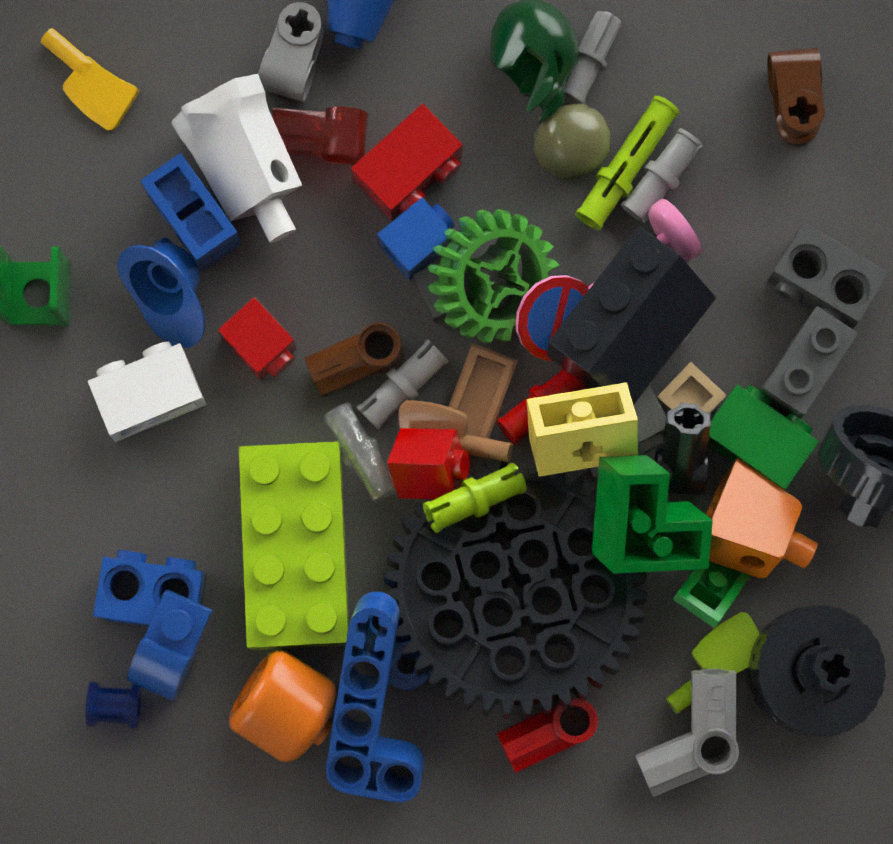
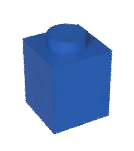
M422 197L377 234L378 246L407 280L410 281L413 278V274L422 271L439 257L434 252L433 247L437 245L447 247L450 242L446 239L444 231L449 228L452 229L455 224L440 205L436 203L433 207H430Z

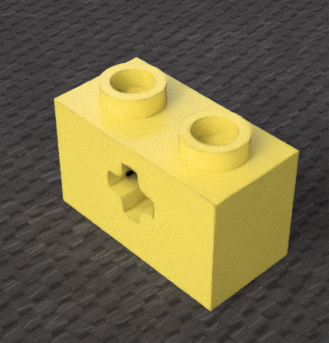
M627 382L527 399L529 441L539 477L599 467V457L638 455V419Z

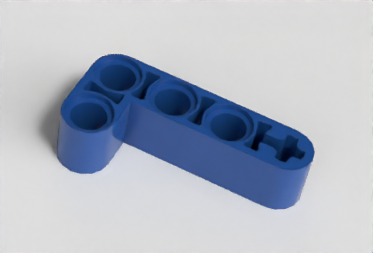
M370 592L363 595L357 601L348 628L327 757L326 777L331 786L343 793L391 802H406L413 799L419 792L425 769V757L422 750L411 742L380 736L399 623V607L390 595L383 592ZM370 615L379 617L380 626L376 640L367 639ZM359 662H369L378 669L379 673L373 676H366L359 673L354 665ZM352 709H360L365 711L371 719L366 722H356L348 716L347 712ZM345 756L355 757L363 766L359 768L346 767L341 763L340 758ZM395 765H402L407 767L412 772V775L398 777L389 768Z

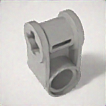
M292 3L282 10L270 46L264 54L258 72L265 91L303 103L308 96L313 82L316 62L325 35L318 11L308 3ZM303 22H308L310 31H303L300 37H295L292 28H300Z

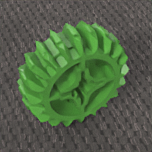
M502 209L495 210L492 216L490 211L479 210L476 212L475 221L466 216L459 218L461 233L450 228L444 231L446 239L450 242L447 247L440 245L433 247L434 252L442 256L440 265L434 263L427 267L430 273L439 275V280L430 284L428 288L431 293L442 295L433 306L437 311L447 313L444 321L448 326L452 328L460 326L459 332L461 335L470 339L477 335L478 340L484 343L492 342L494 337L497 340L506 342L511 340L512 331L517 333L516 312L523 296L535 283L548 278V272L557 268L559 264L554 259L545 258L554 246L549 241L540 240L543 231L539 226L532 224L528 226V220L525 216L515 214L511 217L509 211ZM498 238L495 245H489L485 254L477 258L471 257L482 244ZM520 258L522 262V279L518 274V263ZM480 268L498 272L497 277L505 280L506 285L497 281H490V275L481 272ZM464 272L467 274L470 282L467 295L464 290ZM512 294L515 295L505 307L490 313L492 307L497 308L504 297Z

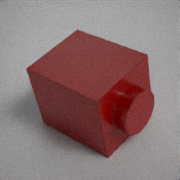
M255 297L218 329L222 340L260 380L268 374L275 378L295 359L291 354L297 348L295 340Z
M400 428L388 458L387 466L398 498L436 499L458 489L461 481L467 479L470 470V458L467 450H462L456 429Z

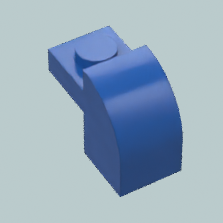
M170 590L164 591L145 637L141 639L127 675V681L171 701H175L180 695L198 654L196 651L213 610Z

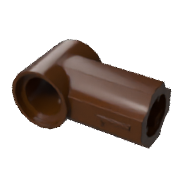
M376 322L363 328L359 334L311 354L304 359L320 396L323 398L377 373H387L392 367L396 369L403 360L405 350L399 334L392 326L387 323ZM378 337H388L394 343L391 354L380 360L370 357L368 355L370 343Z

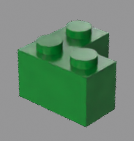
M647 455L599 457L592 554L613 574L709 569L713 520L689 501L667 502L670 473Z

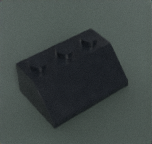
M639 226L548 341L547 357L590 389L627 382L634 406L714 303L716 297L678 253Z

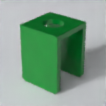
M0 246V319L5 325L70 326L71 263L59 246L51 247V262H14L3 247ZM36 280H43L50 284V301L42 307L30 306L24 297L28 284Z

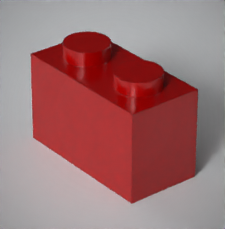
M422 103L351 167L352 180L392 221L422 197L425 200L427 196L423 192L436 180L443 184L460 169L462 163L459 159L462 157L463 144Z

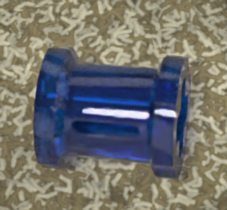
M90 681L86 699L87 727H95L97 722L124 723L128 724L129 728H138L141 714V687L132 684L131 688L100 687L97 681Z

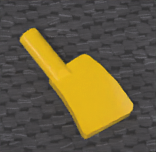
M49 29L41 38L40 43L73 70L72 74L63 84V91L87 117L107 131H114L140 92L139 89L116 77L89 56H85L55 29Z

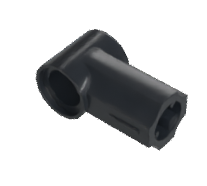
M680 403L677 408L667 411L662 448L656 449L655 462L670 473L668 493L704 495L706 491L708 474L707 445L711 420L710 413L701 410L697 404Z

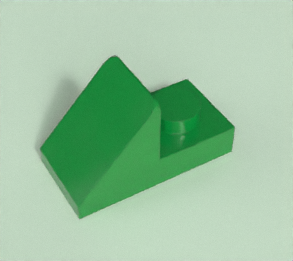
M709 561V569H694L673 598V601L715 629L751 575Z

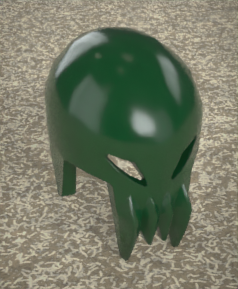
M521 0L509 4L499 12L491 33L490 60L498 70L511 78L523 96L530 97L526 112L530 113L538 106L542 108L543 112L537 122L541 124L565 101L564 86L578 64V42L576 33L566 15L554 5L542 0Z

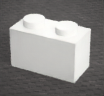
M162 342L151 346L142 352L144 358L125 365L124 360L109 363L96 371L98 377L88 380L109 436L115 442L207 405L187 355L180 343L172 347L170 342Z

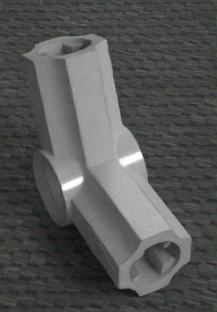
M716 668L691 671V732L635 755L653 797L710 773L716 775L726 773L738 761L739 748L736 741V672L734 670ZM719 736L726 739V748L719 756L710 758L701 754L702 744L709 737Z

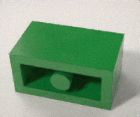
M737 384L711 419L708 446L732 463L737 458L744 461L779 487L786 490L819 441L810 435L813 429L805 421L793 414H788L785 418L771 408L772 400L765 393L751 385L744 389Z

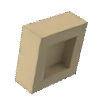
M690 362L657 396V400L667 411L677 408L680 403L697 404L704 412L711 413L727 395Z

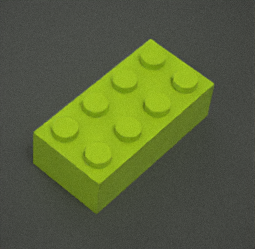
M339 441L239 446L247 648L252 651L346 646L349 628L342 459Z

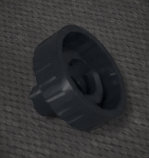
M869 405L845 407L839 410L833 418L818 451L819 462L827 476L846 492L839 506V509L846 515V519L860 527L872 526L877 528L886 511L893 513V411Z
M812 605L796 608L774 618L757 637L749 660L750 686L761 710L781 728L804 736L838 735L841 732H847L855 728L856 725L865 721L868 715L876 708L877 702L882 696L883 685L886 679L884 654H882L880 643L873 635L872 630L856 615L850 614L839 607H831L830 605ZM816 638H818V646H814V647L808 648L806 651H804V652L800 655V657H799V659H798V661H797V665H796V675H797L798 682L800 683V685H801V686L803 687V689H804V690L800 693L801 689H800L799 686L796 684L795 679H794V675H793L794 661H795L796 657L798 656V654H799L802 650H804L806 647L816 645ZM822 662L827 663L830 669L835 670L833 678H828V673L821 669Z

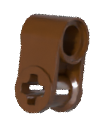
M808 48L769 52L767 57L768 83L770 93L773 96L778 135L784 142L790 145L801 146L808 144L817 135L825 115L822 91V64L819 49ZM801 112L802 119L808 120L807 124H800L799 118L792 116L793 113Z

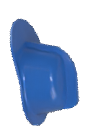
M166 237L157 240L149 247L143 245L129 246L121 252L117 262L119 277L134 298L154 333L163 341L170 342L172 346L180 343L183 348H191L201 341L205 331V316L195 295L200 281L199 268L195 260L184 249L173 244Z

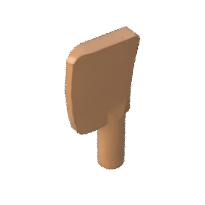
M405 400L399 407L400 428L456 429L462 450H467L469 455L508 463L511 459L513 452L512 443L467 435L468 416L462 411L432 402Z

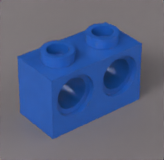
M181 153L140 180L147 196L186 251L195 260L201 272L242 245L238 232Z
M117 550L116 558L103 557L93 617L100 620L149 627L168 584L174 581L185 582L189 588L188 599L202 605L207 575L203 571L195 570L196 561L167 557L166 565L164 566L146 563L147 554ZM124 574H135L139 580L137 594L130 600H119L114 591L117 579Z

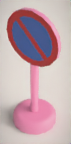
M662 198L651 206L648 217L657 235L656 238L678 253L685 262H690L702 253L701 244L692 227L678 209ZM568 275L550 276L535 283L523 296L516 312V331L520 343L531 355L548 362L553 361L547 357L548 341L594 283L587 286L581 280Z

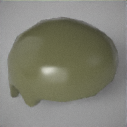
M586 104L563 105L543 121L535 131L533 152L541 168L558 179L566 180L571 177L588 175L595 171L596 168H599L610 154L612 133L605 117L595 108H589Z

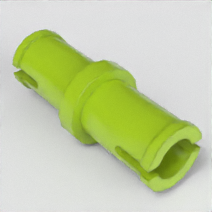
M512 462L506 467L478 480L470 477L461 482L460 488L432 501L423 503V510L427 521L434 520L431 528L434 532L438 533L442 529L472 515L478 518L488 514L489 507L517 494L526 492V482L522 473L515 476V473L519 471L518 466Z

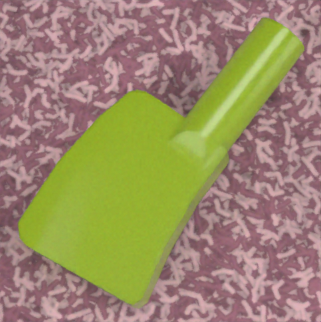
M739 612L709 632L694 647L691 654L701 669L720 668L734 670L737 674L749 667L751 651L760 633L750 615L746 612ZM691 680L665 698L676 714L691 705Z

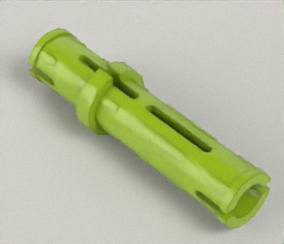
M655 95L652 98L651 104L629 133L607 167H601L595 175L597 183L581 207L575 212V216L585 225L600 231L622 197L627 198L633 190L632 181L653 153L668 127L680 113L679 109L672 102L664 97ZM649 129H652L643 141V143L641 144V146L639 147V149L637 150V152L635 153V155L631 156L636 147L638 146V144L640 143V141L642 140V138L644 137V135L646 134V132ZM623 169L624 171L619 176V178L615 182L614 186L612 187L606 197H603L606 191L612 185L613 181L615 180L619 172Z

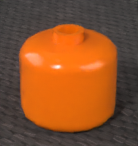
M276 649L263 658L240 691L229 714L230 729L281 762L295 761L303 756L313 743L319 746L329 734L334 721L330 718V715L337 700L335 683L283 649Z

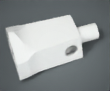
M254 74L232 79L200 98L181 107L182 111L172 120V126L192 153L230 222L256 215L270 243L281 240L295 232L296 228L281 199L301 187L302 183L268 109L265 91L259 75Z

